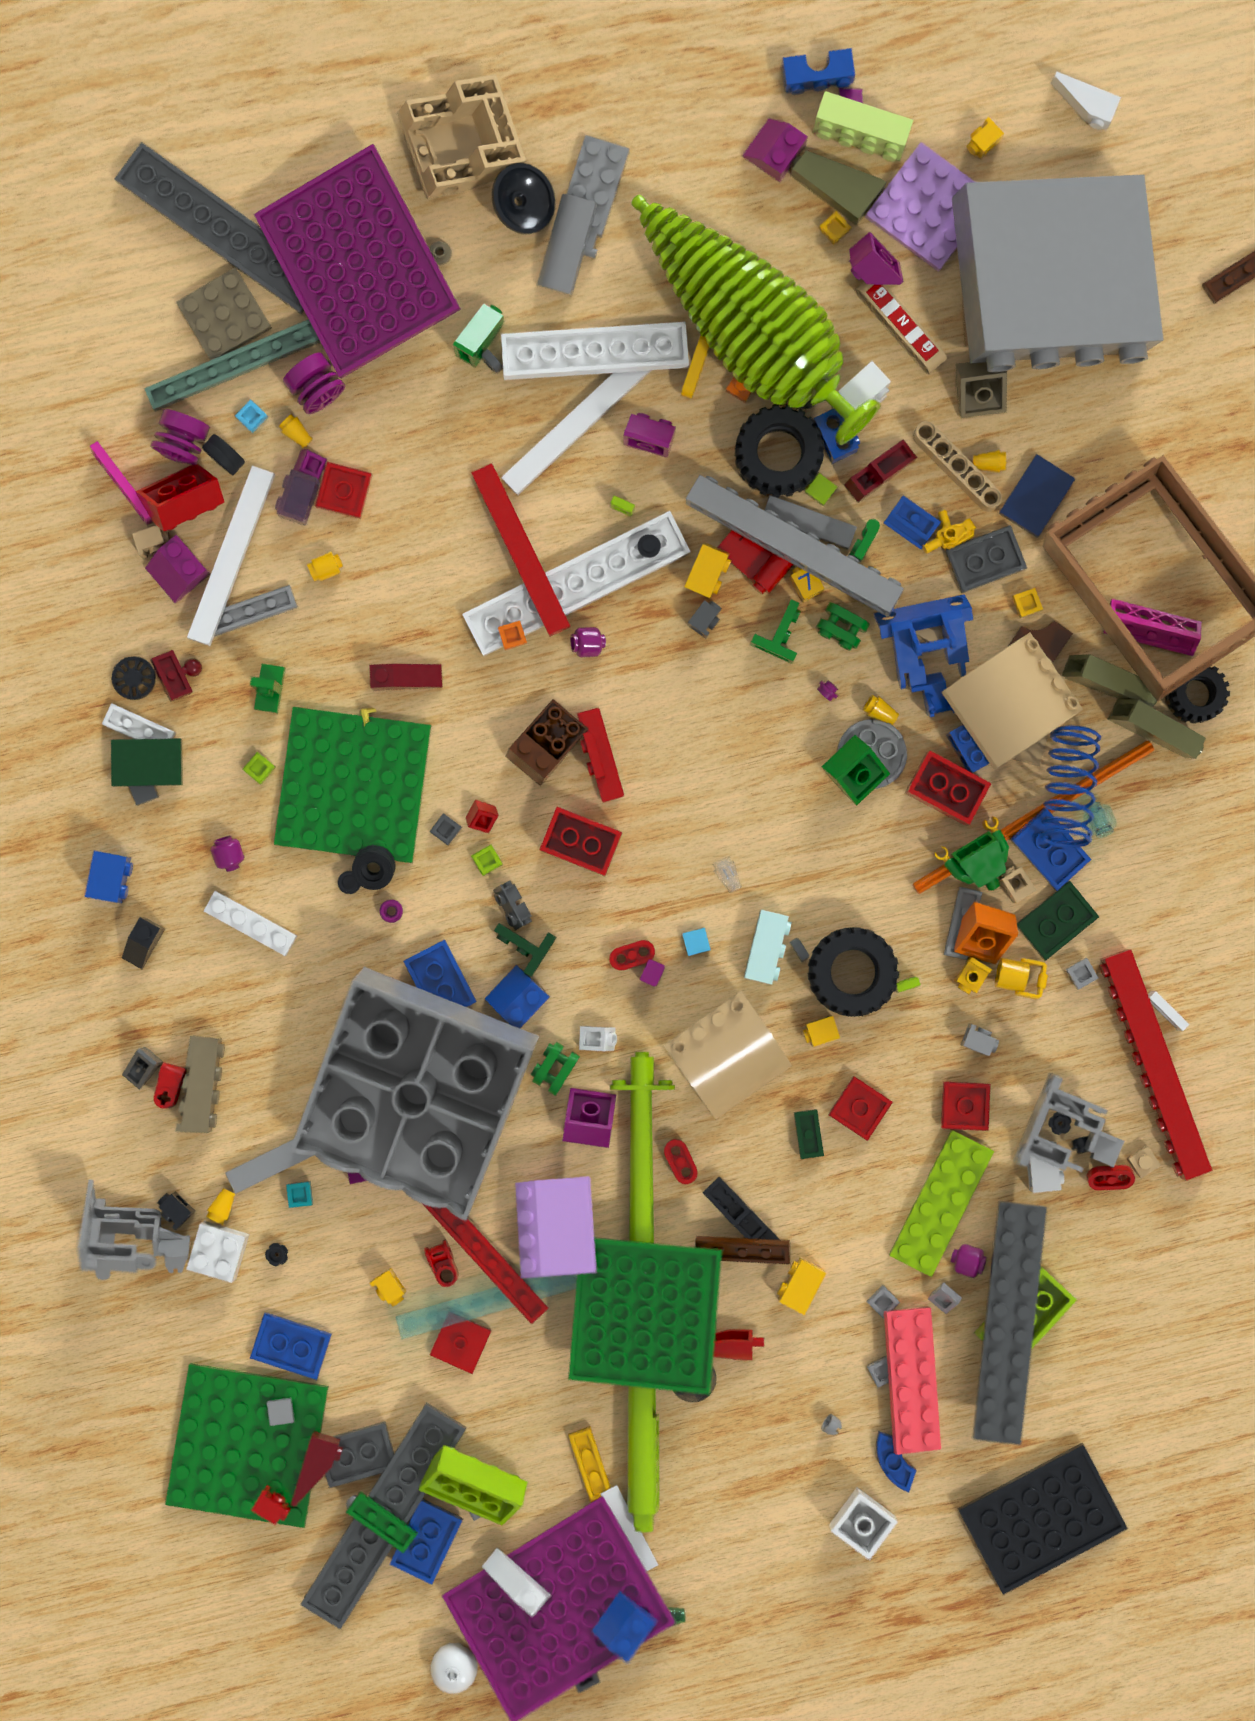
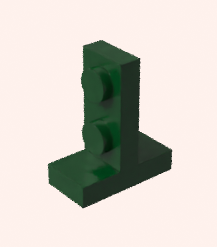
M498 923L494 930L498 933L496 938L507 945L509 942L514 943L518 946L516 951L526 957L529 954L533 955L524 970V973L531 977L557 938L548 932L538 948Z

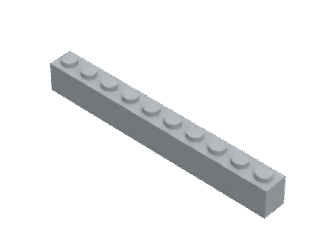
M699 475L686 497V505L887 617L890 616L903 593L904 588L900 587L901 583L893 578L886 579L874 567L869 566L866 568L861 565L860 560L852 555L845 556L839 553L840 549L830 543L827 545L819 541V537L813 533L807 532L805 534L798 530L799 526L791 521L784 522L778 519L779 516L775 512L768 509L766 511L760 509L758 503L752 499L747 498L744 500L738 496V492L730 487L725 489L719 486L718 481L710 476L703 477Z

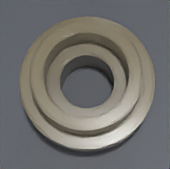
M437 241L430 246L429 249L438 265L446 264L450 260L452 252L447 243ZM438 249H442L444 251L443 255L438 256L435 253Z

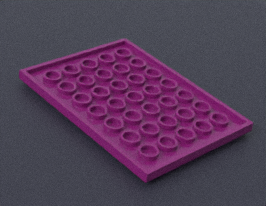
M371 144L254 214L340 378L347 376L461 310L374 144Z
M603 1496L507 1555L551 1594L535 1615L531 1616L517 1604L485 1569L442 1595L510 1721H519L620 1658L608 1649L592 1632L619 1591L658 1620L643 1643L676 1623Z

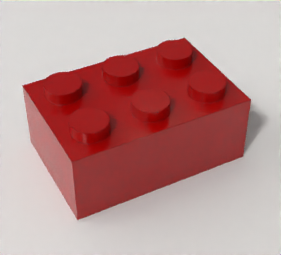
M929 750L923 757L905 794L968 826L972 822L992 783Z
M556 807L540 851L605 877L622 832Z

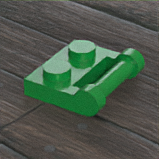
M870 519L866 523L862 531L863 540L857 539L849 555L856 557L860 562L862 561L879 531V521Z

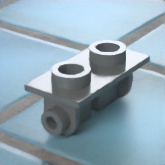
M508 881L493 890L497 904L502 906L506 913V921L511 927L513 926L515 931L532 922L530 918L532 915L525 902L519 905L515 903V901L522 898L515 883L512 884L511 881Z

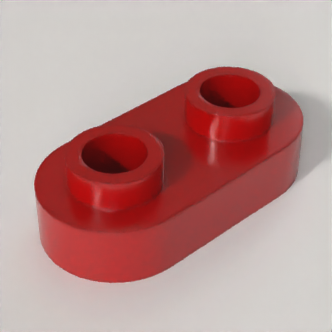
M640 940L618 947L610 954V964L614 969L620 971L645 964L649 959H653L655 948L647 940ZM641 947L647 948L648 954L646 956L639 954ZM620 954L626 957V961L622 964L617 962V956Z
M680 1139L668 1141L664 1147V1154L675 1178L682 1184L694 1182L697 1178L698 1170L686 1144ZM674 1146L680 1148V1153L677 1155L671 1152ZM685 1167L690 1169L688 1176H684L681 1173Z
M1114 1165V1167L1096 1166L1088 1171L1087 1181L1094 1190L1128 1189L1134 1184L1135 1176L1132 1168L1127 1165Z

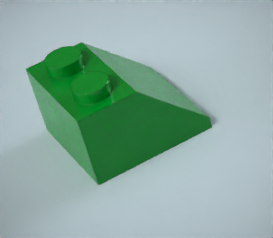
M856 735L821 766L830 779L856 806L890 775L871 747Z

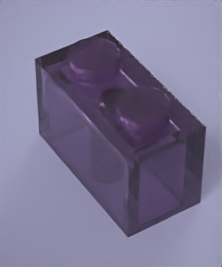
M291 469L290 474L286 475L283 481L282 488H285L282 497L279 496L276 501L275 510H277V515L280 518L306 526L321 483L319 479Z

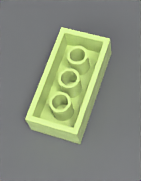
M825 91L816 116L813 133L817 134V137L820 139H833L839 141L838 143L842 146H854L860 148L866 154H879L885 160L893 162L895 160L900 161L913 120Z

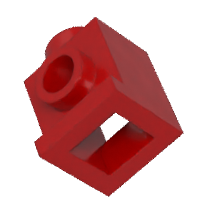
M267 1485L251 1511L276 1525L279 1519L285 1520L291 1508L288 1507V1503L285 1502L286 1499L276 1492L270 1493L271 1487Z

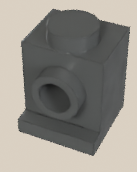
M704 600L689 620L687 626L707 639L710 633L707 630L708 628L713 630L720 620L717 616L722 608L713 601L708 603Z

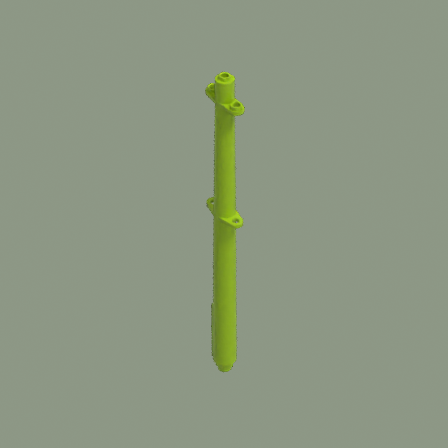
M635 1052V1056L630 1057L631 1084H626V1080H612L610 1090H631L629 1241L654 1243L652 1090H675V1085H672V1080H658V1084H654V1057L649 1056V1052ZM628 1386L627 1512L634 1514V1531L652 1532L654 1514H657L660 1509L659 1414H656V1389Z

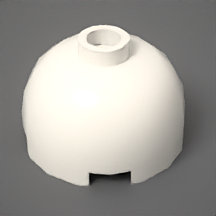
M449 1643L440 1647L431 1662V1677L434 1684L441 1691L449 1694H458L467 1690L474 1682L478 1671L477 1659L473 1652L461 1646L462 1644Z

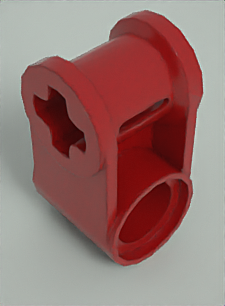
M163 1062L154 1094V1103L157 1107L166 1109L172 1108L177 1104L183 1086V1079L187 1073L186 1068ZM168 1092V1097H171V1101L164 1104V1099H161V1096Z
M445 1239L442 1244L432 1248L425 1247L424 1252L438 1284L443 1287H450L458 1280L459 1272L449 1243ZM443 1251V1253H441V1254H439V1255H436V1256L434 1255V1254H436V1253H439V1252ZM445 1269L453 1273V1280L450 1282L442 1279L441 1273Z

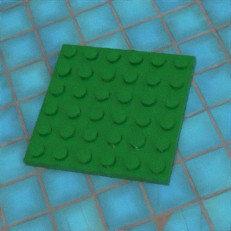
M293 707L274 845L356 856L366 846L378 845L386 848L393 855L395 861L413 863L432 726L369 717L370 722L366 723L364 727L363 718L359 715Z
M594 1237L596 1272L577 1274L568 1380L710 1395L722 1250Z
M190 1363L165 1505L269 1522L251 1511L268 1485L271 1487L269 1492L272 1494L276 1492L286 1499L285 1502L288 1503V1507L291 1508L285 1520L279 1519L277 1524L305 1528L311 1490L296 1506H292L291 1502L311 1436L314 1431L321 1433L329 1386ZM292 1398L294 1423L270 1426L267 1402Z

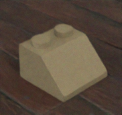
M986 362L956 364V390L961 418L1007 412V371L989 372L987 371Z

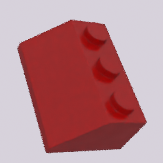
M198 463L136 491L138 498L153 523L163 531L172 530L177 525L193 520L198 515L214 510L217 506L225 503L218 479Z

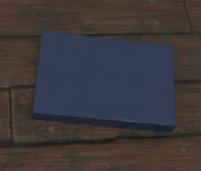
M1036 454L999 514L1038 538L1076 478Z

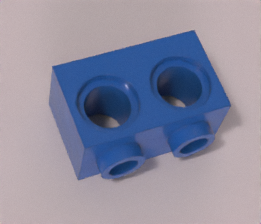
M834 408L814 417L816 421L815 426L816 428L819 427L822 432L821 438L824 440V449L832 464L857 453L858 445L860 444L857 435L847 442L849 445L847 449L838 448L835 435L845 419ZM834 419L838 422L839 426L835 429L829 428L826 421Z
M964 725L946 734L966 770L973 773L989 764V761Z

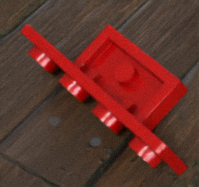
M594 708L577 713L579 721L588 728L587 732L583 733L584 739L580 740L583 753L589 754L591 762L586 764L590 776L595 775L602 803L624 797V791L600 709Z

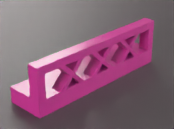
M1111 599L1110 606L1114 611L1115 609H1120L1126 612V614L1115 613L1137 642L1194 656L1201 640V621ZM1139 615L1146 616L1148 620L1141 618ZM1162 620L1169 622L1171 625L1164 624ZM1184 626L1194 628L1195 632L1187 630Z

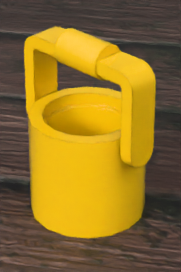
M1000 958L995 975V987L1015 991L1016 996L1037 1000L1042 996L1043 989H1046L1047 965L1044 962L1021 958V961ZM1030 965L1041 967L1036 986L1037 994L1024 992L1028 982Z

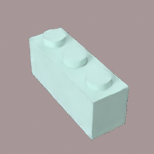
M760 910L744 978L771 985L773 980H778L780 967H777L778 958H783L786 945L782 944L784 935H789L792 923L788 921L789 916Z

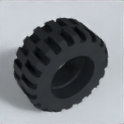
M778 404L772 405V408L769 409L763 407L759 409L757 414L753 413L750 415L748 421L743 423L740 428L735 445L736 467L740 470V476L743 481L746 480L751 489H758L760 491L759 494L766 496V493L772 494L773 497L777 498L780 495H785L786 497L793 496L795 492L798 491L800 493L808 484H811L819 472L825 447L824 440L821 438L822 432L819 427L816 428V421L812 417L807 418L805 411L800 408L796 411L792 409L793 407H789L790 405H786L783 408ZM781 431L792 435L798 441L801 447V457L795 467L787 471H774L762 464L759 460L757 449L760 440L766 434Z
M857 927L836 930L824 937L812 951V956L808 963L809 971L807 973L811 985L810 988L817 997V1000L832 1012L848 1017L869 1015L881 1009V1006L891 999L890 996L896 990L897 978H899L897 957L894 956V950L885 942V939L871 930ZM848 950H858L865 953L874 964V980L867 990L859 994H847L841 991L832 980L831 968L834 960L838 955Z

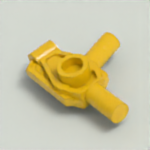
M942 510L938 512L942 529L936 532V539L923 545L922 548L926 554L939 547L950 550L974 537L976 527L970 518L960 524L951 525L947 511Z

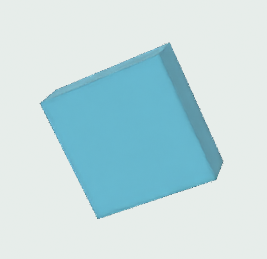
M251 399L235 415L251 433L268 418L267 414Z
M705 928L682 934L688 956L711 950Z

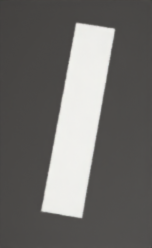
M616 1485L601 1493L600 1495L605 1498L645 1569L648 1571L658 1566L642 1532L634 1531V1517L631 1513L627 1512V1504L618 1486Z

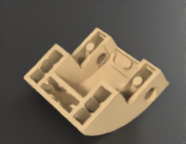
M496 74L454 81L446 94L406 100L397 112L426 199L476 188L494 181L504 168L512 164L526 162Z
M1031 633L1014 642L941 692L994 770L1083 710L1078 700L1065 684L1064 679L1058 674L1051 660L1045 655L1038 641L1034 639Z
M742 991L664 1045L715 1119L725 1114L792 1066Z

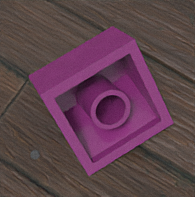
M769 118L742 157L780 183L791 168L794 159L806 147L808 136L789 123Z
M868 232L849 249L851 272L858 280L862 279L866 284L900 285L904 282L900 262L871 232Z
M644 413L631 414L624 431L623 444L668 458L676 426H672L673 423L668 420L659 419V422L652 420L649 415Z
M177 535L160 547L145 567L175 604L210 575L209 571Z
M570 1088L563 1141L609 1148L616 1094Z

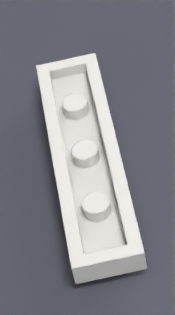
M214 891L204 909V912L284 956L288 954L297 937L292 932L217 891Z

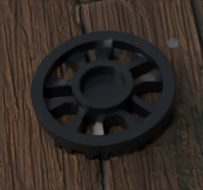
M136 656L127 657L120 660L113 668L111 678L113 687L119 695L126 699H142L148 696L155 686L156 674L154 668L143 658ZM129 661H135L134 668L129 667ZM140 662H143V665L140 668V670H137ZM123 664L128 669L126 672L121 668ZM149 668L151 674L143 676V670ZM118 671L124 674L122 678H116ZM144 678H145V679H150V680H151V684H150V683L143 682V681H144ZM121 681H124V682H125L124 684H122V685H120V686L117 685V683H119V682H121ZM142 684L148 688L143 694L139 690V686ZM129 686V692L126 695L122 690L124 687ZM133 688H136L137 696H133Z

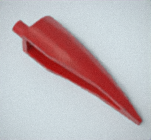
M729 1329L716 1332L714 1358L753 1361V1347H764V1337H753V1330Z

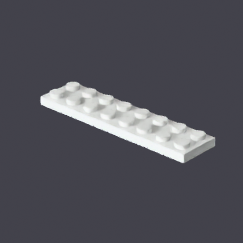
M686 322L501 334L504 380L689 368Z

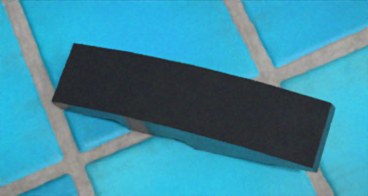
M720 1177L702 1192L745 1238L780 1240Z

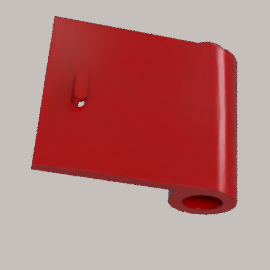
M733 530L728 533L717 547L730 553L728 559L732 560L731 564L754 583L752 587L762 595L765 592L770 594L794 565Z

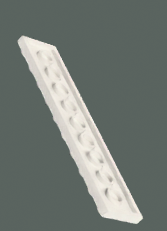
M668 511L545 574L566 616L690 554L691 551L671 512ZM647 534L656 536L661 543L660 552L652 558L643 557L637 547L639 539ZM524 584L463 613L483 656L504 647L498 630L500 626L520 620L525 636L544 627Z

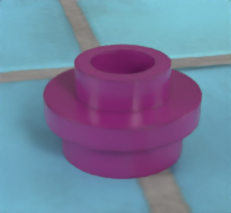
M822 680L820 681V686L817 690L826 699L831 701L839 696L836 693L838 688L831 681L828 680L826 683Z
M386 900L380 907V916L386 922H397L403 915V907L396 900ZM389 907L396 909V913L393 916L387 913Z

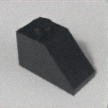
M139 917L127 939L122 959L143 969L165 928L145 917Z

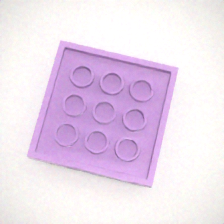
M920 142L868 211L865 218L939 272L957 248L952 197L966 183L975 181Z

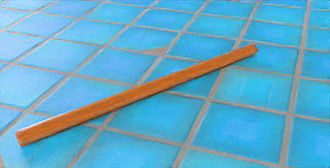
M1147 740L1092 773L1097 780V785L1154 751V747ZM1086 777L1074 785L1086 788L1091 786L1093 781L1091 778ZM1084 793L1058 794L1050 800L1073 801ZM1042 804L1002 828L1001 831L1006 841L1011 839L1046 807ZM1049 804V805L1058 806V807H1063V806H1065V805H1061V804ZM942 865L914 882L913 887L920 894L952 874Z

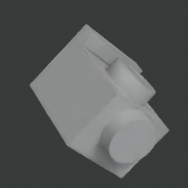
M968 1024L960 1045L986 1056H990L991 1052L995 1053L999 1040L991 1037L992 1032L980 1027L976 1031V1025Z

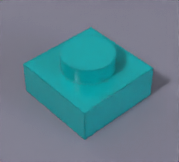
M311 1181L286 1185L289 1208L313 1205Z

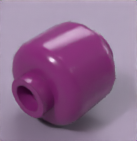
M597 627L577 628L570 637L571 650L581 658L597 657L600 655L602 648L606 647L605 635L601 634Z
M231 836L215 840L214 845L210 849L216 867L226 869V872L238 869L240 867L239 863L245 858L240 842Z
M963 1244L959 1250L954 1249L950 1262L954 1263L956 1273L976 1278L978 1274H983L987 1257L984 1256L982 1249Z

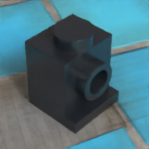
M176 1191L170 1195L166 1193L157 1202L160 1205L158 1208L162 1210L160 1214L170 1223L172 1221L175 1223L172 1226L174 1230L180 1228L196 1211Z

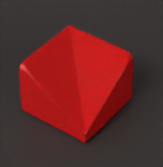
M475 800L466 815L468 827L489 833L499 816L497 808L494 805Z

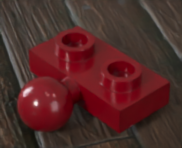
M173 650L151 659V663L170 702L192 694L193 691L185 675L195 677L201 673L202 664L199 660L195 658L188 659L184 666L181 667Z

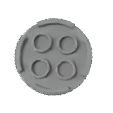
M877 719L863 720L849 727L842 735L837 751L856 735L871 747L890 773L875 789L885 787L895 781L902 773L907 761L906 745L901 733L893 725Z

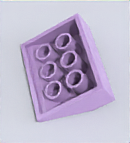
M590 1177L515 1183L521 1278L595 1273L596 1259Z

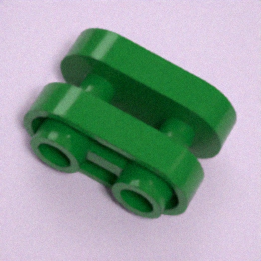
M829 602L825 612L830 616L828 620L820 618L816 626L819 629L818 634L829 640L832 637L840 641L838 645L848 651H851L852 648L857 649L861 640L856 635L858 631L866 633L870 623L843 607ZM840 620L849 625V630L846 631L837 626V621Z
M558 1042L554 1045L551 1043L548 1045L543 1053L546 1059L542 1065L537 1063L530 1074L534 1077L532 1082L538 1086L542 1084L543 1080L549 1083L551 1086L548 1092L554 1096L557 1095L580 1058L574 1052H571L569 1057L562 1054L561 1051L564 1046ZM555 1061L563 1065L557 1077L549 1073Z

